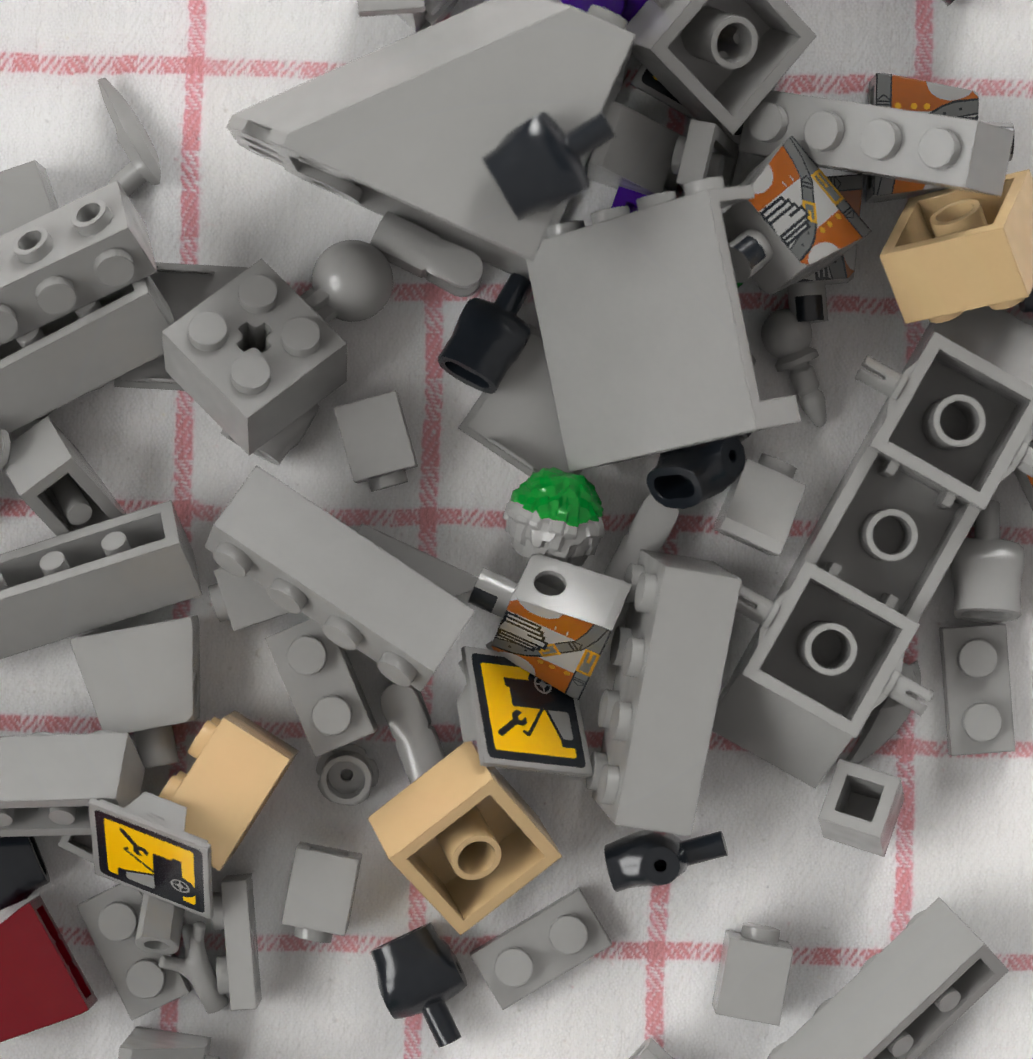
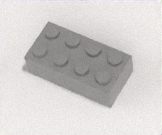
M640 549L638 564L630 563L624 576V581L632 584L625 602L630 603L625 627L618 626L612 638L610 662L612 665H617L613 689H605L600 700L598 725L605 728L601 751H593L590 756L593 775L590 778L586 777V788L593 790L592 798L615 825L691 837L742 579L714 561Z

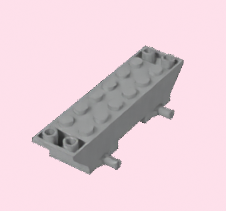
M989 306L964 311L958 317L947 322H930L901 374L872 358L871 355L868 354L861 366L876 373L883 379L863 368L858 370L854 379L860 380L888 396L887 400L773 602L741 583L739 596L755 604V607L752 608L738 600L736 611L760 625L718 698L712 731L813 788L817 787L852 738H857L872 710L886 700L887 696L913 710L919 716L927 709L928 706L907 695L906 691L908 690L928 702L932 700L934 691L900 674L903 667L904 653L920 626L918 621L981 510L986 509L1000 482L1015 469L1033 478V448L1029 446L1033 428V326L1003 309L993 310Z

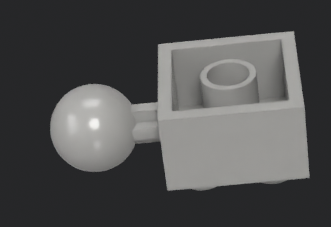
M648 0L624 29L636 35L632 54L696 120L715 123L724 132L732 135L817 37L784 0Z
M345 240L328 247L319 256L314 265L311 278L312 288L301 296L261 258L162 331L165 371L249 456L347 381V342L327 323L334 318L348 322L363 321L379 313L387 304L393 289V272L387 258L375 246L364 241Z

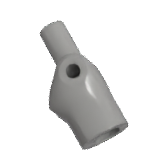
M990 500L986 509L980 511L975 520V538L964 539L950 564L954 586L953 615L955 618L977 622H1007L1016 620L1021 616L1020 588L1024 569V549L1017 542L1000 539V503L998 501Z

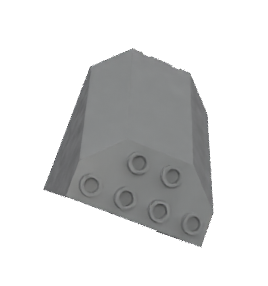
M488 0L237 112L231 116L227 129L231 131L232 136L240 146L283 166L284 170L379 215L384 216L387 211L392 212L440 236V239L450 241L473 251L480 257L481 261L509 274H520L530 281L526 259L534 260L542 240L548 238V227L560 223L570 199L549 211L537 212L518 220L482 158L493 151L509 132L542 112L550 115L565 134L599 113H602L605 117L611 100L616 101L626 79L636 35L624 30L628 22L623 17L596 5H591L588 12H584L576 7L562 4L558 0ZM592 151L580 157L584 169Z

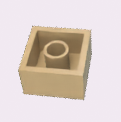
M1030 169L1007 174L1002 197L949 188L908 199L879 255L905 324L926 319L931 323H943L958 317L967 310L989 306L993 310L1007 309L1029 297L1033 288V178Z
M237 711L231 712L223 717L222 720L214 716L211 721L207 720L187 751L188 754L197 759L188 774L180 770L176 776L173 775L159 797L187 807L184 831L208 840V844H211L212 867L220 871L234 855L299 750Z
M472 741L461 744L368 817L388 859L460 935L562 857L538 815L495 767L480 765L478 748Z

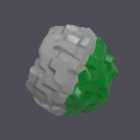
M555 467L550 469L542 468L539 472H532L531 477L520 484L519 488L512 491L511 499L507 503L503 518L506 520L505 531L510 534L513 549L523 557L530 559L531 555L542 554L576 566H582L588 556L595 555L601 538L605 536L602 521L604 509L601 506L602 502L595 490V486L583 475L567 473Z

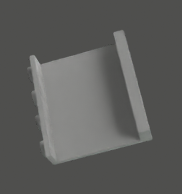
M722 176L710 177L684 184L685 196L676 198L675 191L636 199L638 211L630 213L629 206H620L591 213L593 225L585 227L584 220L555 224L548 227V238L542 240L534 260L526 259L569 472L615 464L801 422L795 395L760 401L721 213V208L755 198L752 185L725 187Z

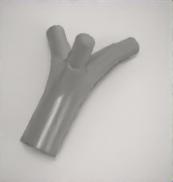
M197 921L193 926L191 924L182 926L181 932L185 947L184 958H173L163 955L159 959V967L177 971L186 977L193 985L206 1012L211 1014L226 1007L229 999L226 994L219 995L217 978L210 964L204 942L206 925L202 921Z

